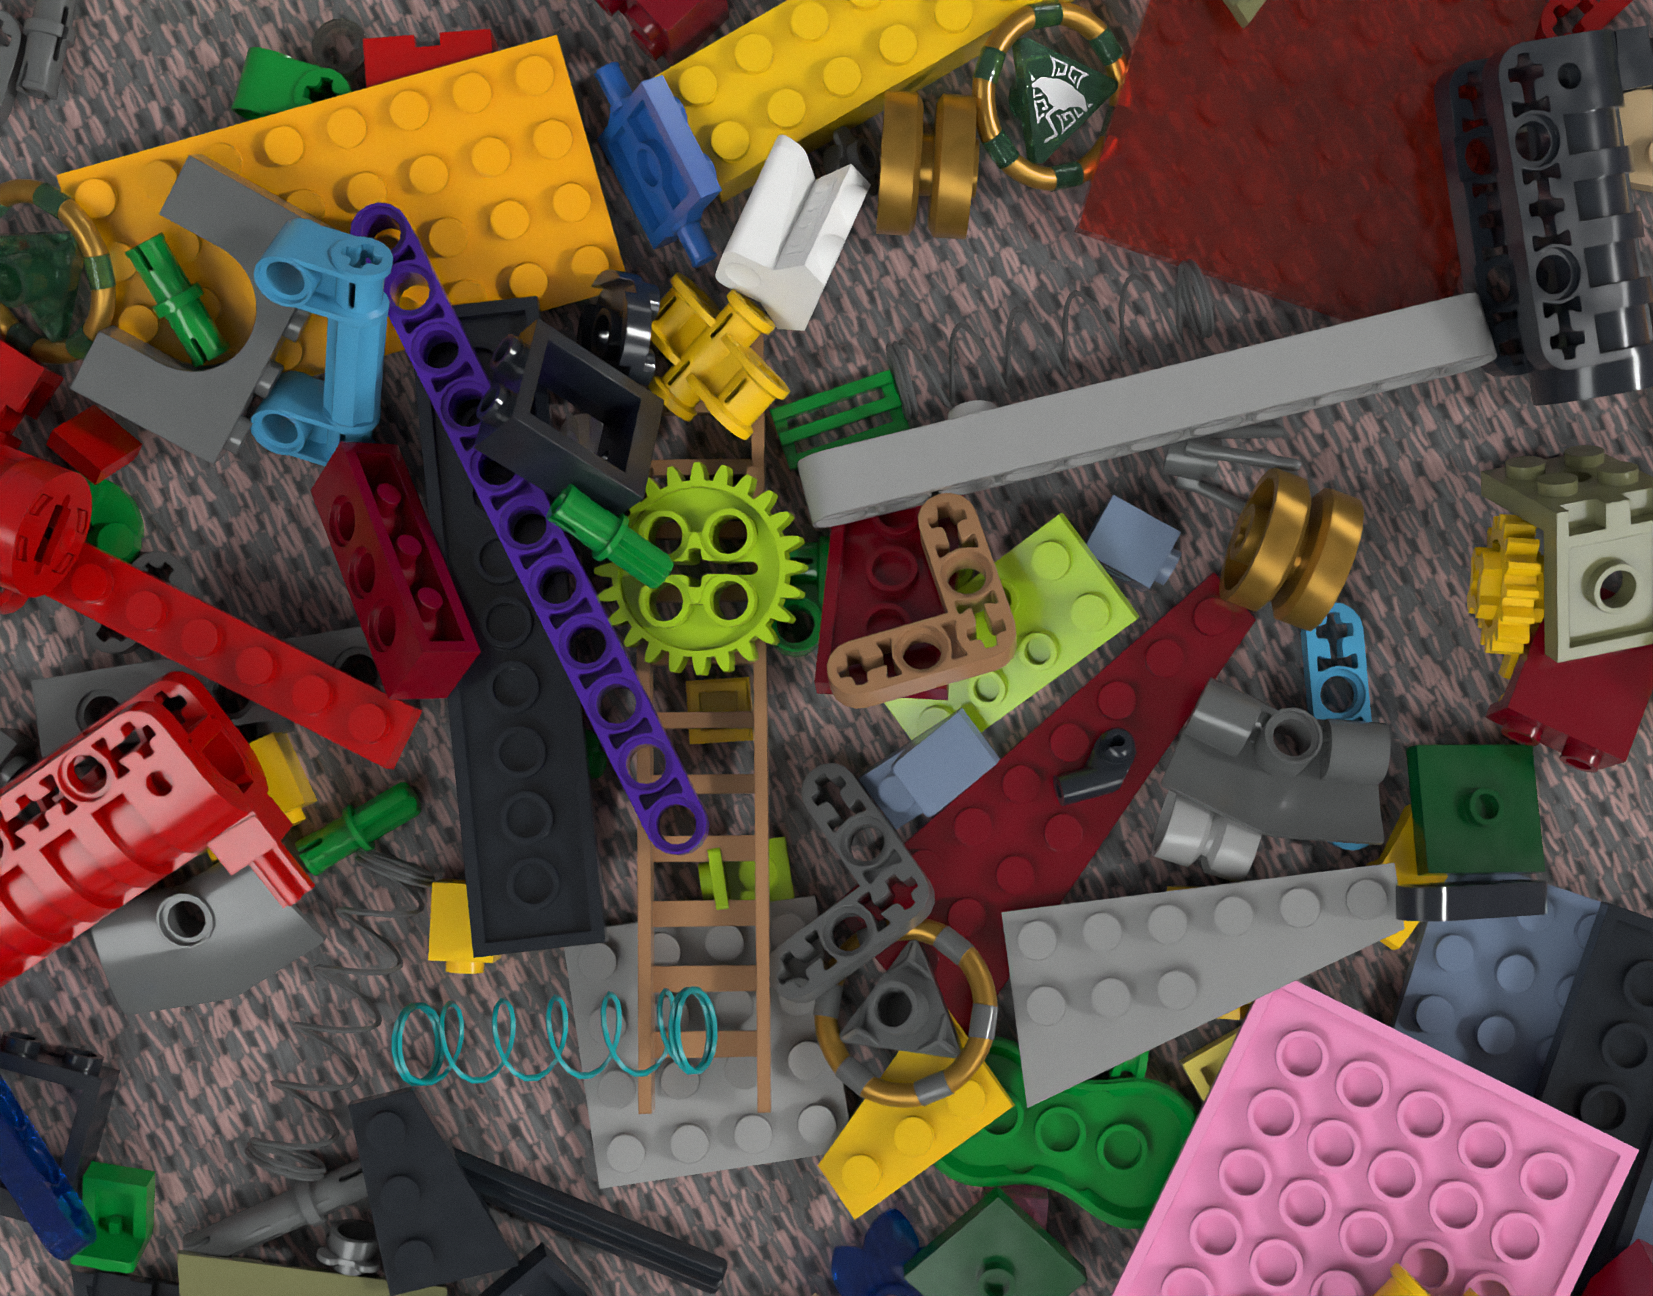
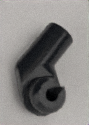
M1112 727L1106 730L1096 740L1083 768L1053 776L1054 791L1061 806L1107 795L1121 787L1136 754L1135 739L1129 731L1120 727Z

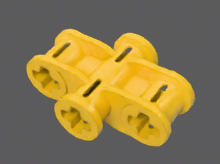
M677 272L670 279L673 287L660 300L657 317L651 325L650 338L673 365L662 377L655 375L648 387L652 393L664 400L663 405L687 422H690L697 414L695 406L702 400L710 413L726 429L737 437L747 440L754 432L751 425L776 398L784 400L790 393L785 382L750 347L761 333L769 335L776 326L755 302L734 289L727 294L726 297L729 303L720 312L714 301L698 285L685 275Z

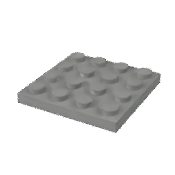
M815 894L770 902V955L781 943L818 917ZM638 921L607 926L608 942L564 947L582 1072H591L597 1069L609 1054L601 1028L600 1015L602 1000L608 991L616 994L622 1011L621 1034L615 1052L626 1066L638 1070ZM756 926L654 927V966L756 965ZM819 938L812 943V946L818 949L821 954L807 963H803L796 957L788 963L791 974L785 979V983L794 981L800 986L805 985L809 981L805 972L806 969L819 958L825 961L823 946ZM771 987V1113H757V1057L713 1058L710 1066L702 1074L687 1075L681 1070L672 1058H665L655 1071V1110L652 1114H638V1077L623 1071L613 1058L600 1074L592 1079H583L599 1189L825 1155L849 1122L844 1083L835 1076V1073L825 1060L818 1043L813 1015L815 1000L809 1003H795L780 996ZM756 991L705 992L714 1006L717 1030H757ZM655 992V1031H659L656 1008L658 996L661 992ZM672 992L674 998L678 992ZM693 994L686 998L683 1005L680 1021L681 1031L705 1030L703 1010L697 997ZM665 995L663 1000V1023L665 1031H668L670 1002L668 996ZM609 998L606 1009L607 1028L611 1043L613 1044L616 1030V1010L613 999ZM687 1058L690 1065L696 1067L700 1063L701 1058Z

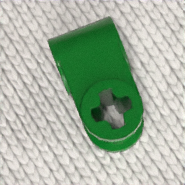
M250 47L231 109L237 115L251 121L332 98L333 94L340 96L353 91L345 78L330 68L298 61L270 49Z
M820 536L818 542H805L800 548L789 553L790 560L811 564H805L808 565L807 572L790 576V585L805 592V597L802 599H786L783 607L788 611L797 610L809 615L814 623V630L811 636L803 642H787L778 633L777 626L779 621L775 620L771 627L776 632L780 642L777 646H773L785 656L794 658L807 656L818 647L830 536Z

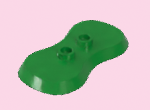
M995 1036L984 1061L1012 1099L1015 1106L933 1165L952 1180L965 1185L995 1187L1029 1184L1052 1189L1067 1196L1091 1215L1107 1224L1118 1228L1143 1229L1197 1117L1193 1105L1180 1092L1165 1083L1148 1078L1135 1079V1077L1112 1080L1087 1079L1027 1108L1019 1044L1004 1037Z

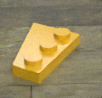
M950 1013L958 1037L960 1039L962 1047L964 1048L968 1040V1037L962 1030L960 1025L957 1023L953 1015ZM899 1051L880 1079L894 1083H914L917 1080L946 1069L955 1059ZM985 1061L973 1077L955 1091L954 1094L926 1106L890 1107L864 1099L822 1158L818 1167L854 1220H856L1011 1109L1015 1104Z

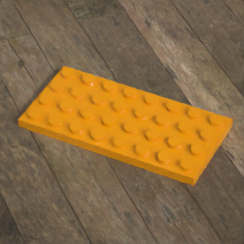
M558 35L56 175L64 200L73 199L88 214L100 232L109 252L102 256L84 258L94 287L116 285V305L111 326L114 325L164 353L187 363H191L192 360L165 316L158 319L152 309L157 303L130 258H127L125 255L126 251L162 232L166 243L191 284L199 283L205 293L200 297L201 301L225 341L229 342L231 346L226 352L210 361L207 359L202 365L222 363L236 356L250 338L256 319L254 289L247 273L236 259L220 247L159 214L189 155L202 154L337 230L350 234L351 223L357 212L365 206L378 202L393 205L401 210L418 236L452 305L537 296L541 311L600 295L602 289L591 286L596 277L605 270L611 269L626 272ZM386 229L378 233L374 239L384 243L391 250L400 240L401 232L396 229ZM421 285L408 288L400 298V308L403 310L420 308L427 301L430 289ZM312 313L306 328L296 343L286 338L275 361L284 365L282 373L298 371L310 376L325 373L327 317ZM387 316L384 356L405 350L389 316Z

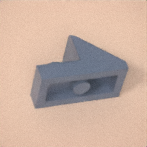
M960 708L868 768L860 776L859 781L897 830L922 813L927 817H931L939 812L995 766L1000 758L963 708Z

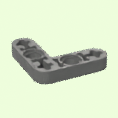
M826 763L813 768L803 782L802 800L806 809L860 887L781 943L771 953L770 986L780 996L795 1003H809L822 996L922 923L930 915L935 904V891L923 870L860 781L845 766L836 763ZM832 781L837 787L847 784L840 791V795L855 815L846 821L828 802L819 805L826 797L822 787L828 782ZM865 806V807H866V811L860 813V811L862 810V808ZM840 826L838 831L835 832V827ZM866 828L880 830L884 836L882 852L870 861L855 859L852 854L851 844L857 833ZM900 881L908 887L918 884V887L911 893L912 899L915 901L911 908L905 910L897 903L881 913L890 922L883 930L878 919L864 907L870 900L880 910L887 906L896 897L892 887ZM857 916L864 919L867 925L865 942L853 951L839 949L835 942L837 925L848 917ZM818 938L823 948L837 960V963L831 968L822 958L811 964L805 971L809 981L803 986L798 985L794 981L785 983V979L791 974L788 963L796 957L803 963H807L821 954L818 949L812 946V943Z

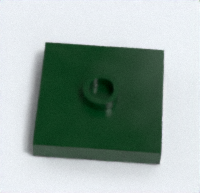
M1414 745L1406 748L1418 876L1508 875L1545 872L1533 746Z
M998 1186L903 1265L904 1279L923 1296H1069L1088 1280L1086 1268Z

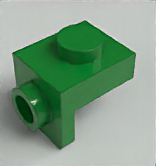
M91 1162L83 1176L82 1230L70 1249L71 1264L97 1268L102 1271L131 1273L135 1270L153 1234L155 1171Z

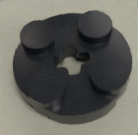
M611 269L605 270L596 277L591 286L602 289L596 305L584 303L580 315L576 343L643 387H647L652 381L655 371V355L653 350L649 349L651 325L657 317L660 307L659 288L657 285L644 283L638 274Z

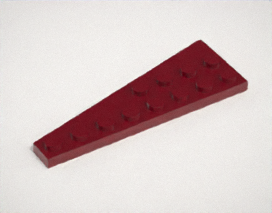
M1214 572L1207 576L1005 753L995 766L948 803L903 843L930 880L935 891V904L926 919L950 926L975 946V949L979 952L991 973L996 996L1010 978L1002 912L1061 904L1190 717L1210 677L1217 678L1256 621L1245 607L1221 599L1219 590L1220 578ZM1112 727H1120L1129 731L1135 739L1136 754L1121 787L1107 795L1061 806L1054 791L1053 776L1083 768L1096 740L1106 730ZM900 881L892 887L896 897L887 906L880 910L870 900L864 907L878 921L885 919L881 913L894 904L898 903L907 910L915 904L911 893L918 887V884L908 887ZM857 883L853 888H851L845 895H843V896H842L837 902H835L833 905H835V904L838 903L840 900H842L844 897H846V896L849 895L851 892H853L855 889H857L858 887H860V885ZM855 916L843 919V922L854 934L858 930L867 927L864 919ZM911 940L894 942L876 955V960L887 971ZM921 942L925 948L947 1008L968 1037L972 1006L974 1004L969 982L959 966L938 951L933 945Z

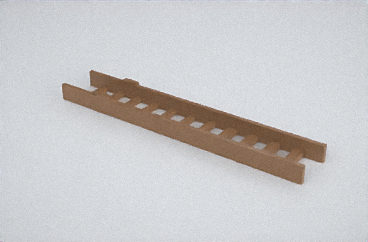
M760 334L751 344V348L765 362L763 334ZM702 400L695 406L697 412L695 416H713ZM663 405L661 416H677ZM765 411L751 425L754 431L751 434L752 459L652 460L648 477L652 479L667 478V467L674 466L682 472L685 478H690L694 462H700L706 465L709 477L714 478L719 467L726 465L732 468L733 477H744L748 474L756 478L757 484L753 498L758 497L766 492ZM728 521L723 525L719 533V540L747 539V529L743 521ZM677 522L664 523L658 529L655 541L682 540L683 535L680 525ZM753 562V574L758 571V566ZM740 584L730 585L724 589L719 602H748L747 592ZM675 585L667 586L657 596L656 603H683L682 593ZM758 638L754 641L759 655V660L756 662H749L739 651L734 652L735 665H753L754 711L656 712L665 730L754 728V774L688 775L697 795L755 794V835L707 836L703 845L693 853L682 856L672 855L654 846L637 816L638 1070H646L654 1065L655 1058H660L665 1048L660 1031H655V992H661L663 988H669L671 992H679L684 987L691 986L700 987L704 992L756 991L757 1030H717L718 1039L713 1058L757 1057V1113H771L767 643ZM645 641L637 646V675L653 705V666H669V652L656 664L648 663L645 661V653L649 642ZM692 657L689 658L686 666H693ZM715 657L712 658L711 666H718ZM646 747L637 752V782L644 784L653 783L661 778L662 775H654L653 747ZM663 836L667 842L677 845L685 843L692 838V836ZM720 847L723 862L755 861L756 900H728L729 909L716 910L715 900L654 901V862H709L707 849ZM756 926V965L654 966V927ZM706 1030L681 1031V1041L686 1058H702ZM655 1071L648 1076L638 1077V1114H652L655 1110Z

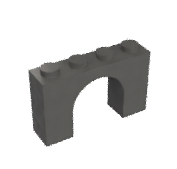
M194 154L188 156L159 214L220 247L234 257L245 270L253 286L256 298V319L250 338L241 351L232 359L222 363L200 365L194 368L192 363L178 360L112 325L98 332L70 389L214 465L225 456L227 451L237 455L243 447L253 424L250 422L251 419L245 417L256 395L267 399L283 371L284 365L275 361L284 341L287 338L296 343L312 316L311 312L295 307L281 306L263 295L255 283L253 274L257 262L280 228L288 220L296 218L310 219L322 226L337 229L202 154Z

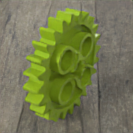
M694 462L690 480L686 481L678 468L670 466L667 467L668 486L663 488L657 481L648 477L645 490L647 498L629 509L631 514L628 516V527L656 546L655 538L660 526L668 521L675 520L680 525L683 536L678 549L668 554L674 565H696L700 563L702 556V559L720 565L755 562L758 566V571L752 575L706 574L702 577L701 582L699 579L685 575H669L658 588L652 589L612 562L594 568V574L612 578L613 585L602 591L598 597L603 602L618 603L620 608L609 618L613 626L618 627L627 624L632 626L623 643L626 647L635 648L645 641L649 642L645 653L646 662L656 664L669 652V671L681 673L689 658L692 657L696 675L708 676L712 658L715 657L723 672L735 671L734 652L739 651L749 662H756L759 660V655L754 641L759 638L768 644L777 646L780 640L771 627L774 621L794 624L795 617L783 605L786 599H802L805 597V592L790 585V576L807 572L808 565L790 560L789 553L804 545V538L784 536L782 531L791 524L795 517L788 511L779 512L774 515L770 513L778 499V495L775 492L768 490L753 498L757 484L756 478L746 474L733 487L732 468L721 465L713 481H710L706 465ZM741 519L747 529V540L740 550L727 554L719 543L720 530L728 521ZM738 583L747 592L748 604L741 616L737 619L729 620L721 612L720 596L724 589ZM675 585L682 593L683 605L678 616L666 621L657 612V596L665 587Z

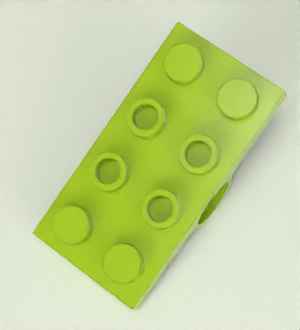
M1063 513L1058 514L994 562L1016 626L1017 648L1010 662L996 671L949 684L948 700L899 698L884 703L911 740L960 708H963L978 730L983 732L1140 617ZM979 573L959 588L957 592L962 594L974 593L982 588L986 579L983 574ZM984 610L974 614L977 640H981L985 648L996 646V636H992L989 632Z

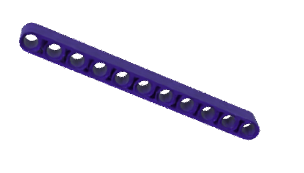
M378 202L365 206L354 217L351 223L350 234L374 239L378 233L386 229H396L401 232L400 240L391 249L393 256L391 273L384 280V292L387 294L390 302L388 316L648 838L656 848L667 854L682 856L693 853L703 845L708 836L709 820L707 813L567 533L546 519L548 510L552 505L546 492L516 473L513 479L506 484L500 486L488 484L485 480V471L493 459L474 448L481 422L471 427L457 424L456 416L460 406L468 400H482L485 393L491 387V382L418 236L401 210L393 205ZM366 258L365 264L371 263V260ZM421 285L430 289L427 301L420 308L414 310H403L400 308V298L408 288ZM443 342H451L458 345V355L455 361L448 367L439 369L428 366L429 353L436 345ZM529 514H539L545 517L547 522L546 532L540 540L529 545L520 544L515 541L513 534L518 520ZM557 572H568L574 575L576 590L569 600L560 604H552L544 600L542 593L543 585L548 577ZM597 630L604 634L606 640V648L603 655L597 661L588 664L575 661L571 650L576 636L583 631ZM618 688L628 689L633 692L636 707L632 716L625 722L618 724L607 722L601 712V703L605 695L611 690ZM654 747L661 750L665 756V771L662 777L653 783H639L631 774V760L640 749ZM683 806L689 808L695 815L696 831L692 838L685 843L671 844L661 835L660 819L668 809Z

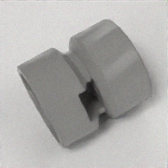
M1169 790L1154 833L1152 856L1185 867H1189L1196 860H1201L1204 873L1238 883L1245 879L1250 870L1262 834Z

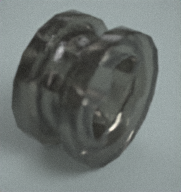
M345 18L332 19L323 23L316 31L312 40V53L320 67L330 68L340 73L346 81H353L365 74L363 39L368 38V36H366L364 30L357 23ZM346 36L351 45H354L357 40L359 42V48L349 52L350 62L346 64H340L334 55L327 59V52L336 49V38Z

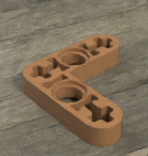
M942 493L933 496L922 505L918 515L921 544L945 614L851 640L838 646L830 655L827 663V673L830 690L835 699L844 706L855 709L868 708L996 671L1006 666L1014 657L1017 648L1015 620L976 510L971 502L962 495ZM950 517L951 522L957 525L960 548L950 552L949 542L944 529L939 527L938 520ZM970 568L983 574L986 579L985 584L980 590L971 594L958 593L948 584L950 577L961 569ZM983 610L989 632L992 636H996L997 645L990 648H985L984 643L981 640H977L974 614ZM917 643L933 644L941 652L940 660L928 669L919 670L912 668L903 659L905 652ZM892 653L894 671L897 675L888 678L887 665H884L883 655ZM854 664H861L862 669L867 672L868 682L863 685H855L852 677H849V667Z

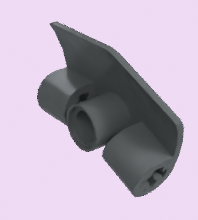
M1210 677L1162 778V787L1259 834L1274 838L1381 845L1385 841L1378 785L1386 776L1390 759V732L1386 723L1315 719L1307 711L1298 708H1285L1278 711L1263 704V701L1215 678ZM1281 733L1294 739L1299 747L1300 755L1289 756L1278 750L1274 744L1273 734Z
M220 861L199 875L188 878L182 885L142 892L91 927L105 976L118 1005L126 1015L234 998L319 946L327 938L326 934L318 929L295 904L282 908L249 865L231 876ZM185 901L197 904L205 915V921H198L192 918L185 908Z

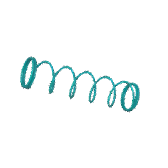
M684 987L677 993L675 998L669 988H663L658 996L656 1009L657 1023L665 1046L659 1060L648 1069L634 1070L626 1066L615 1052L621 1034L622 1011L616 994L608 991L602 1000L600 1015L601 1028L609 1054L597 1069L591 1072H578L570 1068L561 1057L568 1033V1012L561 996L554 994L547 1003L545 1019L549 1044L555 1058L547 1069L534 1075H525L515 1070L507 1061L513 1048L516 1018L513 1006L508 999L500 998L493 1008L492 1034L495 1047L502 1061L488 1075L472 1077L462 1072L455 1064L461 1052L464 1039V1019L459 1006L455 1001L448 1000L443 1006L439 1017L436 1011L427 1003L416 1002L404 1007L394 1023L391 1036V1053L399 1075L411 1086L434 1085L443 1080L452 1068L460 1078L472 1084L486 1083L496 1077L504 1065L514 1076L523 1081H538L548 1075L557 1062L562 1065L567 1073L578 1079H592L605 1069L612 1058L623 1071L634 1077H644L656 1071L668 1054L687 1075L702 1074L710 1066L716 1052L718 1039L717 1019L709 996L700 987ZM690 994L697 997L702 1007L706 1030L704 1053L696 1067L689 1064L681 1041L680 1021L682 1009L686 998ZM665 995L668 996L670 1002L668 1039L663 1023V1000ZM609 998L613 999L616 1010V1030L613 1044L611 1043L607 1028L606 1009ZM554 1001L559 1002L563 1016L562 1035L558 1049L555 1044L551 1024V1012ZM501 1004L507 1006L510 1016V1036L505 1054L501 1048L497 1030V1016ZM449 1007H454L459 1021V1037L453 1058L448 1051L444 1031V1019ZM416 1009H420L427 1015L435 1036V1052L432 1065L428 1073L421 1079L410 1074L405 1065L402 1052V1035L405 1022ZM445 1055L449 1066L442 1074L437 1076Z

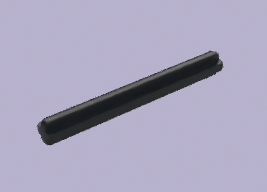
M452 1147L455 1151V1157L475 1190L478 1189L485 1202L706 1293L716 1294L727 1271V1261L724 1258Z

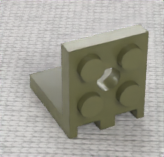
M1594 445L1569 447L1565 449L1564 456L1550 459L1536 456L1513 457L1506 460L1505 467L1481 471V496L1544 531L1545 655L1560 663L1653 644V476L1640 471L1637 464L1613 458L1605 454V450L1602 447ZM1621 570L1623 580L1620 589L1611 598L1601 600L1600 589L1603 581L1611 573Z

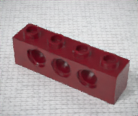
M340 441L310 491L388 699L447 698L481 651L398 444Z

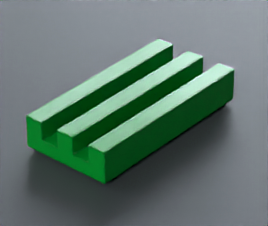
M890 369L770 410L790 472L798 470V461L813 453L910 429L908 421L903 416L902 404L894 387ZM882 389L884 395L882 399L789 430L787 420ZM888 411L893 422L797 453L794 444L796 442Z

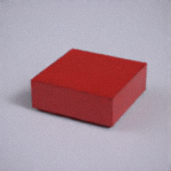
M94 404L54 428L46 445L96 485L132 462L139 454L143 444Z

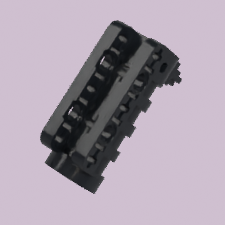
M1648 25L1616 31L1613 29L1594 30L1521 42L1495 52L1490 58L1469 61L1446 70L1438 78L1434 88L1435 110L1465 294H1479L1497 352V358L1481 366L1484 372L1495 377L1528 374L1532 402L1535 406L1593 399L1653 387V331L1648 304L1653 302V287L1651 276H1644L1639 238L1645 237L1641 211H1634L1629 173L1635 172L1631 145H1624L1619 112L1620 108L1625 107L1624 94L1653 85V37H1649ZM1463 85L1467 87L1475 86L1477 98L1471 101L1470 99H1460L1458 87ZM1482 118L1483 126L1463 131V122L1469 120L1471 122ZM1473 139L1483 142L1490 153V164L1483 175L1473 172L1468 167L1465 159L1466 148ZM1492 183L1493 192H1485L1473 196L1472 188ZM1485 213H1495L1497 226L1480 228L1479 216ZM1502 246L1503 254L1483 258L1482 250ZM1495 266L1503 269L1510 281L1509 293L1502 302L1493 300L1486 290V277L1488 272ZM1513 312V319L1493 322L1492 314ZM1515 339L1517 345L1516 352L1501 356L1499 343Z

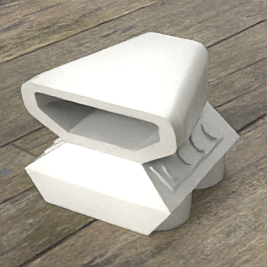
M778 135L722 254L715 274L717 281L760 302L777 329L805 331L871 184L852 164L819 179H815L805 150L790 137Z

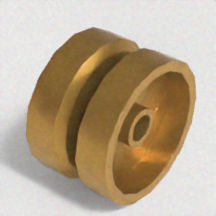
M885 90L876 234L908 236L916 224L918 196H928L927 223L934 238L966 239L971 198L976 196L979 166V138H976V97L972 95L943 94L936 103L933 134H923L924 104L918 92Z
M1270 468L1260 478L1251 492L1230 539L1220 577L1219 590L1221 599L1253 611H1258L1271 601L1274 619L1311 632L1322 623L1330 612L1349 575L1363 530L1364 508L1362 501L1330 488H1323L1311 498L1307 479L1278 468Z

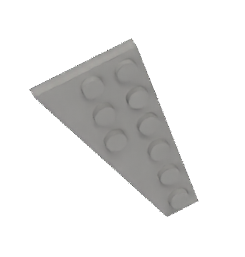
M1395 863L1002 912L1027 1108L1405 929L1404 921L1396 919V885H1398Z

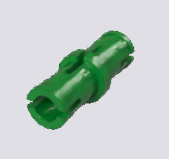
M162 232L125 252L127 258H130L157 303L152 309L158 319L165 316L192 360L191 363L194 368L204 364L207 359L210 361L231 348L229 342L225 341L200 299L205 294L198 282L191 284L166 243Z

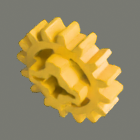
M1499 514V516L1493 517L1492 527H1488L1487 547H1475L1471 557L1467 608L1468 613L1475 614V618H1478V628H1482L1480 644L1485 645V653L1522 654L1524 644H1528L1530 640L1529 624H1534V622L1541 623L1544 618V555H1541V551H1539L1540 539H1535L1537 527L1512 514Z

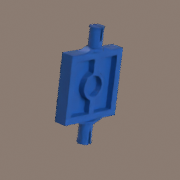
M611 62L602 66L594 73V76L600 83L611 107L609 109L608 126L597 140L653 249L666 246L679 238L693 268L709 263L717 257V253L714 252L700 223L704 209L722 189L717 181L713 162L702 152L688 125L687 114L683 104L677 97L673 96L663 75L642 81L632 92L618 62Z

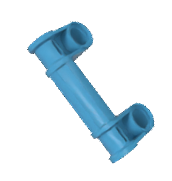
M296 218L288 220L280 228L257 262L253 273L255 283L261 293L270 301L281 306L295 307L328 318L325 381L313 378L303 372H283L267 399L263 398L250 422L253 423L251 433L256 441L265 449L276 454L290 455L326 466L340 441L376 443L372 436L373 429L379 424L381 416L380 405L385 341L390 303L387 294L384 292V280L391 273L393 265L391 250L384 243L373 238L354 236L328 228L310 219ZM366 258H369L371 263L365 264Z

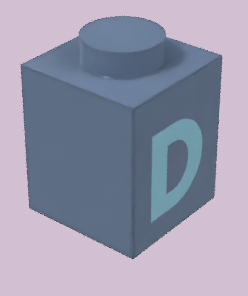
M1112 495L1105 502L1084 540L1108 574L1140 592L1150 589L1154 581L1163 586L1175 569L1182 552L1173 548L1181 533L1180 531L1115 495Z

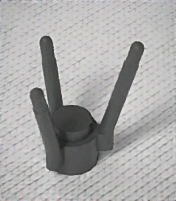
M1246 425L1167 445L1162 473L1177 476L1175 489L1195 492L1241 514L1247 501L1201 480L1202 475L1214 478L1219 460L1288 471L1300 470L1302 463L1295 458L1222 446V440L1219 439L1280 438L1285 434L1284 428L1279 425Z

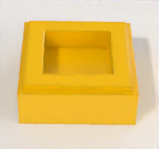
M750 677L686 681L688 712L752 711ZM753 728L689 729L690 744L754 740Z

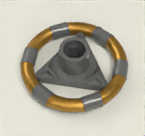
M886 918L879 921L882 930L890 924ZM925 919L897 940L911 941L908 942L841 1033L839 1031L838 1018L843 984L846 978L815 999L813 1012L815 1031L820 1049L828 1065L835 1073V1076L857 1095L881 1105L900 1108L926 1106L954 1094L978 1071L995 1038L999 1007L997 1005L994 982L985 961L975 949V946L950 926L931 919ZM867 927L858 930L849 937L839 949L853 951L859 948L867 937ZM921 942L933 945L938 951L959 966L969 982L974 1004L972 1006L969 1038L964 1048ZM831 957L828 962L830 968L837 963V960ZM843 1042L953 1058L955 1060L946 1069L917 1080L914 1083H894L877 1078L849 1054Z

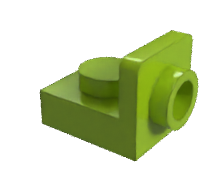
M786 836L769 839L770 902L795 898ZM720 847L707 849L709 862L698 863L703 899H715L716 910L729 909L728 900H756L755 861L723 862Z

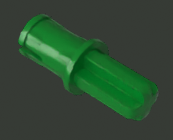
M569 484L566 489L564 488L548 510L546 519L565 532L567 531L593 550L592 557L600 562L605 558L609 559L652 589L658 588L669 576L674 564L668 554L629 528V518L624 514L615 516L592 501L590 497L578 490L573 484Z
M400 782L357 808H354L352 805L345 806L342 809V816L306 837L296 840V849L299 852L306 851V853L304 852L299 856L310 873L318 876L327 868L362 848L365 851L373 850L375 848V840L417 817L421 812V802L414 789L407 782Z

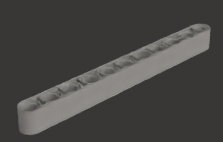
M1467 293L826 449L802 458L798 461L797 467L812 526L815 528H827L920 506L929 498L942 493L965 495L1466 372L1493 361L1497 358V352L1479 294Z

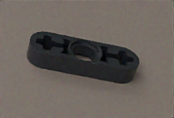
M1492 879L1396 885L1397 920L1438 922L1548 914L1546 880Z

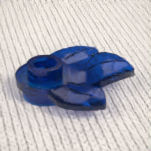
M889 1208L871 1223L865 1234L862 1248L850 1245L834 1247L831 1260V1277L834 1286L841 1296H923L904 1279L903 1265L926 1246L919 1247V1240L908 1219L898 1209Z

